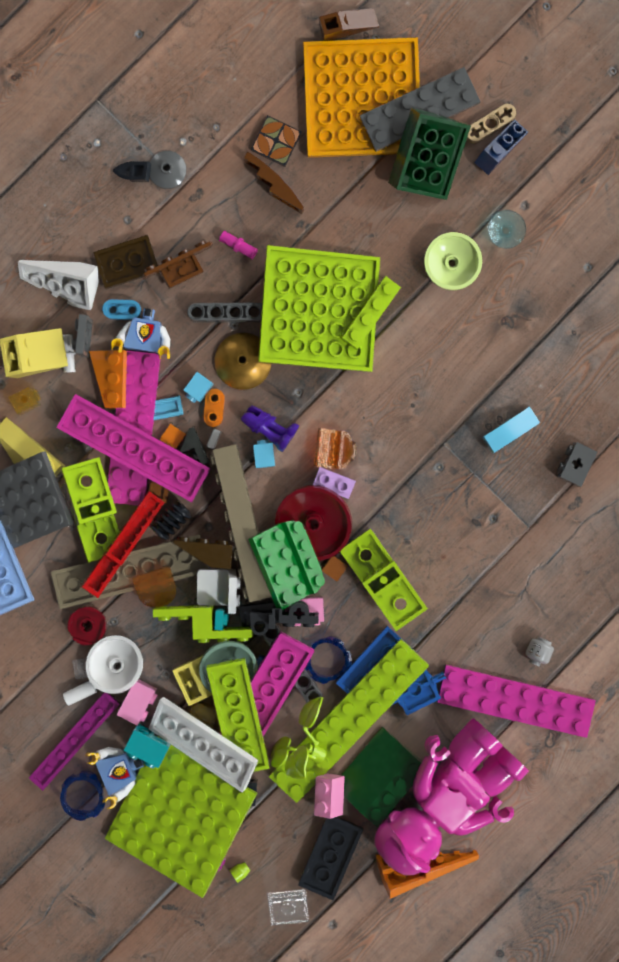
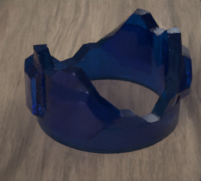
M334 636L321 638L310 646L315 649L319 644L331 643L340 648L345 656L342 669L330 676L321 675L316 672L312 667L310 658L305 669L310 671L312 674L311 678L314 681L322 684L339 678L352 664L350 650L345 648L344 642Z
M87 770L81 771L77 775L71 774L63 782L60 794L61 806L73 819L84 821L90 817L94 818L105 807V802L102 803L104 792L95 773ZM80 780L93 784L99 794L98 805L91 810H75L71 808L66 802V793L70 784Z

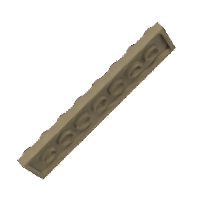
M201 535L188 537L189 542H196V539H201ZM172 542L132 551L122 566L118 568L99 598L93 597L80 588L99 560L52 571L51 575L59 607L63 609L197 575L199 569L209 568L173 545Z

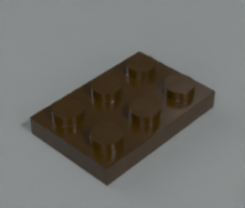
M148 235L93 252L105 289L140 279L142 274L145 273L144 269L152 265L158 266Z

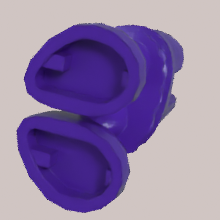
M253 405L247 409L241 418V421L252 432L256 434L262 433L280 452L286 449L299 428V425L293 423L288 428L282 427L274 422L276 420L275 416H271L270 413H266Z

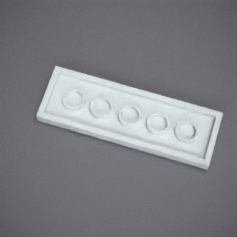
M165 697L160 699L149 730L243 792L247 788L258 759Z

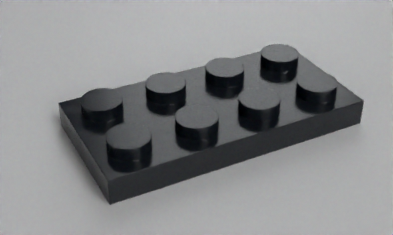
M339 817L326 818L298 886L334 901L364 830L363 827Z

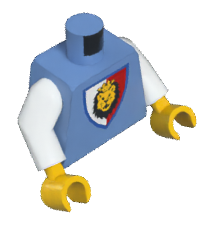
M144 308L142 319L133 318L132 321L127 322L118 333L116 339L111 341V350H113V347L118 346V352L120 353L124 344L125 349L155 353L159 355V359H161L163 354H167V359H170L171 339L166 328L159 321H153L155 310Z
M106 747L95 753L87 752L85 756L92 755V760L87 762V764L96 763L109 796L112 795V797L104 798L102 803L107 800L111 802L110 807L106 809L114 808L116 802H119L129 794L135 785L137 778L136 770L144 767L143 760L139 758L137 760L131 759L126 755L127 752L113 747Z

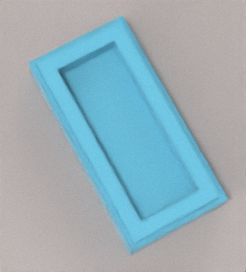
M180 396L155 401L154 420L184 415Z

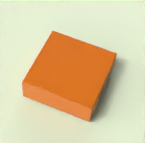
M170 424L160 440L177 450L187 434Z

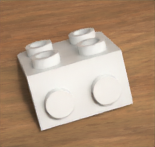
M199 569L197 571V604L228 606V614H236V607H240V595H236V590L240 589V577H237L236 569Z

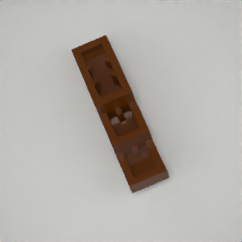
M247 152L244 157L245 163L258 170L256 174L257 179L271 187L269 195L303 214V205L283 179L263 161Z

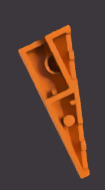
M476 850L465 853L454 851L453 853L442 854V852H439L435 859L430 860L429 866L431 870L428 873L420 872L415 875L405 876L393 870L380 855H376L382 883L390 899L479 859V854Z

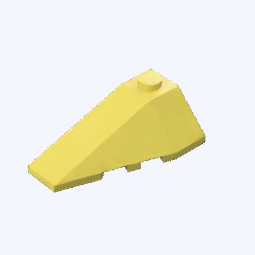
M6 417L0 424V442L14 464L46 451L55 477L61 472V468L65 467L62 462Z

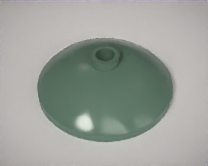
M235 641L220 642L209 648L203 655L199 665L200 678L205 688L212 693L206 669L207 665L245 658L251 681L258 669L253 652L244 644Z

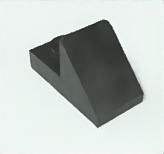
M189 428L180 452L185 453L195 449L196 452H193V456L196 461L203 465L210 463L195 428Z

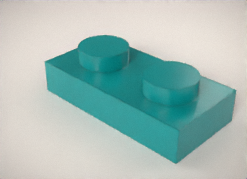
M218 607L215 613V630H223L229 623V614L226 612V608Z

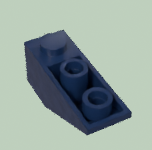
M514 120L482 151L474 163L489 175L528 134V131Z

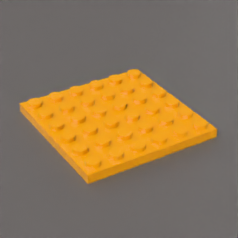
M418 37L303 42L308 158L397 154L401 141L377 152L375 151L362 124L360 115L420 88Z

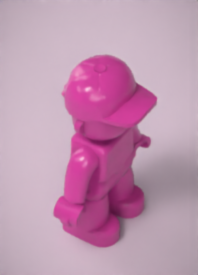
M474 718L454 737L449 750L444 746L440 751L435 752V749L440 745L439 736L434 735L427 738L424 746L429 755L423 759L413 782L414 796L423 810L407 808L401 812L398 810L393 811L389 815V819H386L376 831L374 844L378 853L393 870L405 876L415 875L420 872L428 873L431 870L429 866L430 860L438 856L442 844L440 826L448 834L463 836L494 822V818L499 822L505 823L514 816V809L512 807H505L497 811L503 802L496 795L503 792L514 780L521 781L529 770ZM488 755H490V756L483 762V767H482L479 771H477V770H476V767H477ZM441 760H442V762H441V764L439 765L437 771L435 772L436 767H437V765H438V762H437V761H441ZM488 795L493 797L489 803L488 810L485 809L475 813L477 810L483 808L489 802L490 797Z

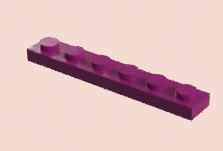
M104 692L32 773L29 779L43 791L119 706L120 702L111 694Z

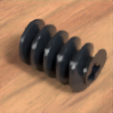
M177 498L178 505L171 503L173 510L166 508L167 515L160 514L162 520L154 519L156 526L149 525L160 538L169 540L168 533L174 535V528H181L179 522L182 524L186 523L184 517L192 518L188 508Z

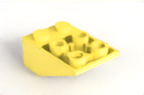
M61 328L18 334L0 339L6 377L21 378L68 366Z
M203 655L173 669L175 678L188 706L212 695L203 685L199 674V665Z

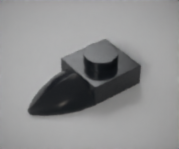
M148 161L125 162L114 168L113 172L120 178L130 180L131 182H149L151 163Z

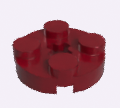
M86 606L79 608L71 614L68 620V631L72 639L81 645L97 643L103 638L107 630L106 616L95 607ZM90 621L92 629L89 628L86 631L85 627L82 626L83 622Z

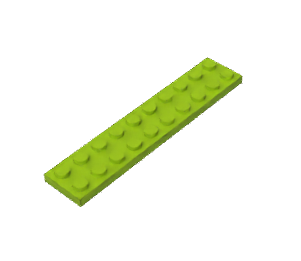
M400 639L310 732L314 739L319 742L318 746L326 750L324 761L318 764L308 759L306 778L297 779L286 774V760L281 767L276 768L269 775V778L298 803L315 785L316 777L325 775L429 667V664L403 639ZM306 736L296 748L312 743V741ZM292 751V752L288 755V758H289L291 755H294V754H293L294 751Z

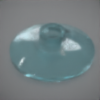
M503 210L496 213L488 224L489 238L500 248L509 249L516 247L522 242L526 234L524 219L518 213L511 210ZM503 228H508L509 233H503Z

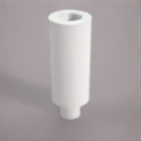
M89 680L64 692L63 697L66 704L70 706L97 693V688Z

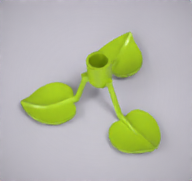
M317 697L307 702L299 715V724L303 726V731L312 743L294 748L290 747L291 738L284 736L272 748L271 766L275 768L281 767L287 760L285 772L292 778H306L308 759L320 764L326 757V750L318 746L319 742L314 739L307 729L311 728L316 722L323 697ZM289 751H294V755L288 758Z

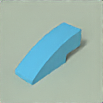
M528 407L482 438L491 452L495 453L540 422L532 409Z

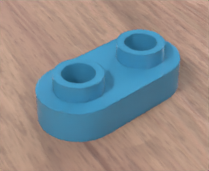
M111 299L106 301L102 308L104 315L112 320H132L133 318H139L142 312L141 306L134 300ZM111 307H116L115 313H110ZM131 307L135 308V313L133 314L129 313Z

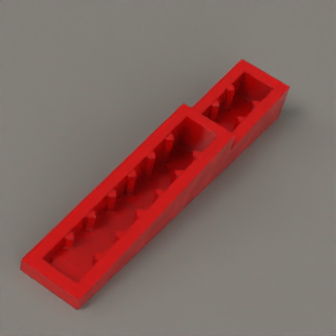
M148 491L80 588L93 597L99 598L118 568L122 566L165 503Z

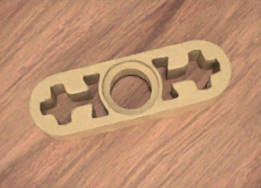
M504 104L473 123L467 140L470 143H478L512 122L516 116L515 107L511 104ZM504 110L507 112L511 111L510 118L504 116L501 119L502 123H500L499 117L503 115ZM493 119L496 122V127L488 128L485 124L486 120ZM481 124L483 130L478 133V138L475 136L471 137L472 130L478 131L481 128Z

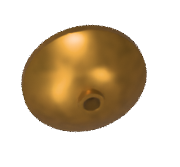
M236 333L227 337L219 345L215 354V369L220 379L226 385L238 390H248L259 386L268 377L272 363L258 362L260 338L256 335ZM245 357L246 362L240 363L239 358Z

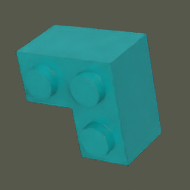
M138 724L124 751L132 759L137 760L139 758L145 761L144 764L150 768H159L171 744L155 736V733L149 730V728Z

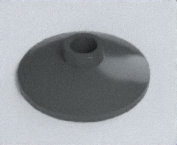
M159 152L150 161V178L158 187L172 189L183 182L186 176V164L183 158L176 152ZM165 165L170 166V169L168 171L163 170V167Z

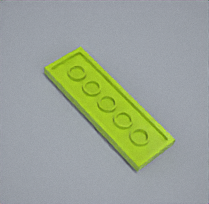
M245 658L207 665V674L222 736L258 759L254 772L270 769Z

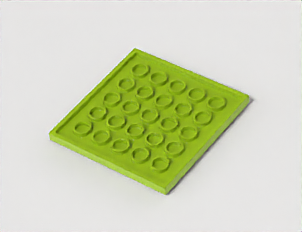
M267 245L258 362L372 372L376 324L357 350L342 340L341 337L379 285L380 257Z
M170 745L159 768H150L145 764L144 767H141L136 776L135 785L126 796L105 839L203 898L258 793L248 787L243 792L239 791L185 753Z

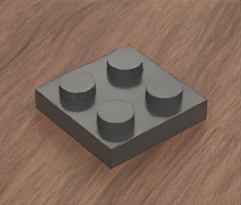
M79 314V319L75 320L77 338L73 340V350H76L75 353L79 356L89 358L93 320L87 315Z

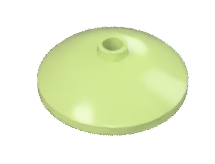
M458 232L445 233L435 238L427 248L424 258L425 270L428 277L437 286L446 290H460L471 285L478 277L482 268V254L476 242L469 236ZM449 261H454L455 266H449Z

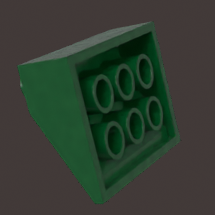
M411 108L388 183L396 190L447 200L471 125L431 112Z
M381 727L342 773L341 776H344V797L363 816L378 827L413 786L422 760L386 729Z

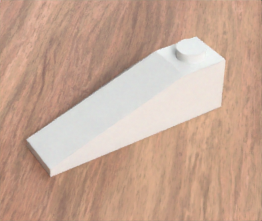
M18 261L19 276L24 281L38 288L43 287L51 291V295L55 297L60 296L68 300L67 303L74 307L87 310L92 309L99 283L97 266L81 262Z

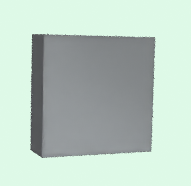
M213 429L207 447L215 450L222 433L221 431Z

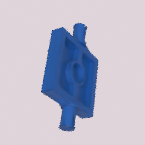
M426 669L392 705L399 703L406 715H409L441 699L436 683L446 679L443 671L432 677Z

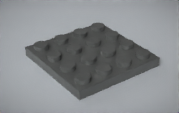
M46 451L0 470V521L7 532V537L13 549L74 524Z

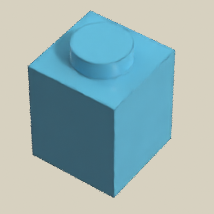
M196 372L184 389L187 393L185 397L193 403L196 400L201 403L214 384Z
M269 440L257 441V445H253L256 468L274 467L273 443H269Z

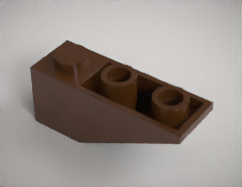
M374 8L338 11L319 17V26L324 41H333L379 28Z

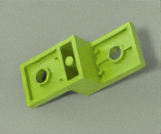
M100 457L61 468L73 505L71 507L72 515L88 563L99 560L119 533L114 516L117 511ZM88 476L91 479L92 483L89 487H84L81 484L82 477ZM102 533L106 536L104 544L96 542L97 534Z
M371 528L340 551L395 631L428 609ZM363 550L371 552V558L367 561L362 560L360 557ZM399 598L406 601V606L403 609L395 607V602Z
M214 605L162 606L153 609V617H158V621H167L172 617H177L178 620H189L192 616L193 640L198 639V643H207L211 639H217V642L229 641L230 638H237V641H248L253 636L251 626L224 627L223 630H215Z

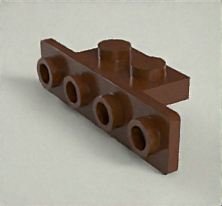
M204 240L196 244V248L191 251L185 249L179 252V256L174 259L168 257L161 261L162 264L157 267L154 265L144 269L145 273L141 277L145 280L157 273H161L168 289H171L204 272L195 255L211 248L213 243L212 241L206 243Z

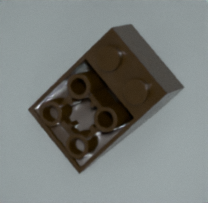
M176 537V541L172 540L173 545L208 567L231 569L233 545H228V541L215 540V544H209V539H196V542H189V538Z

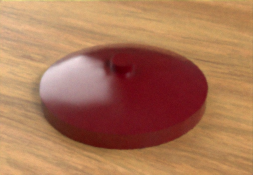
M308 485L297 488L282 500L276 512L275 525L287 521H299L303 524L318 561L329 559L338 554L347 544L352 531V516L348 505L341 496L326 487Z

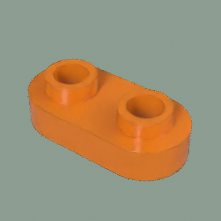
M211 389L205 396L204 421L210 427H217L223 421L225 396L219 389ZM213 395L218 396V400L216 402H213L211 400V397ZM211 414H216L217 418L215 421L210 420Z

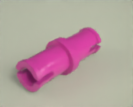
M225 230L219 238L220 242L233 248V251L236 253L240 252L252 260L258 252L257 248L244 242V239L241 237L237 238Z

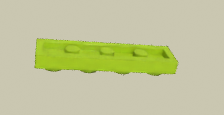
M385 276L341 339L357 350L401 287Z

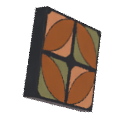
M267 115L251 151L286 167L302 131Z

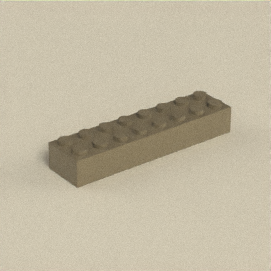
M235 444L213 450L214 454L210 456L213 466H217L218 473L215 474L217 485L222 486L223 492L220 493L222 504H226L227 511L224 514L226 522H230L232 530H229L231 542L235 541L236 549H233L236 561L239 560L241 565L238 568L240 580L244 579L245 586L242 587L245 599L249 598V602L272 597L248 540L259 532L238 446Z

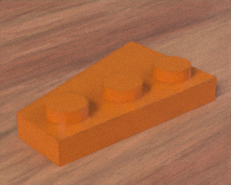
M118 350L89 351L104 407L108 409L126 408L127 351L122 350L120 353Z

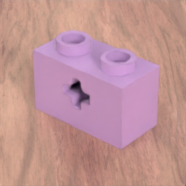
M320 467L313 485L326 487L336 492L339 496L349 499L356 481Z

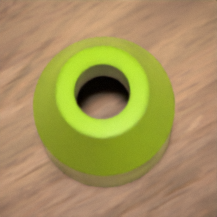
M244 862L237 864L229 871L236 882L239 883L246 878L250 869Z

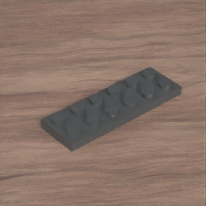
M465 67L360 115V119L377 152L401 141L411 108L450 118L480 104L481 101Z

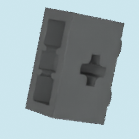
M578 442L573 443V445L570 444L565 452V455H567L565 462H561L557 469L559 473L557 477L574 486L582 487L598 452ZM578 460L577 464H579V467L574 468L572 461Z

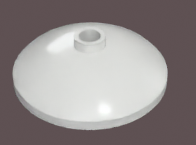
M117 635L99 640L91 648L86 660V673L90 682L100 691L109 694L122 693L130 689L140 678L143 669V658L138 646L130 639ZM120 663V669L116 670V664Z

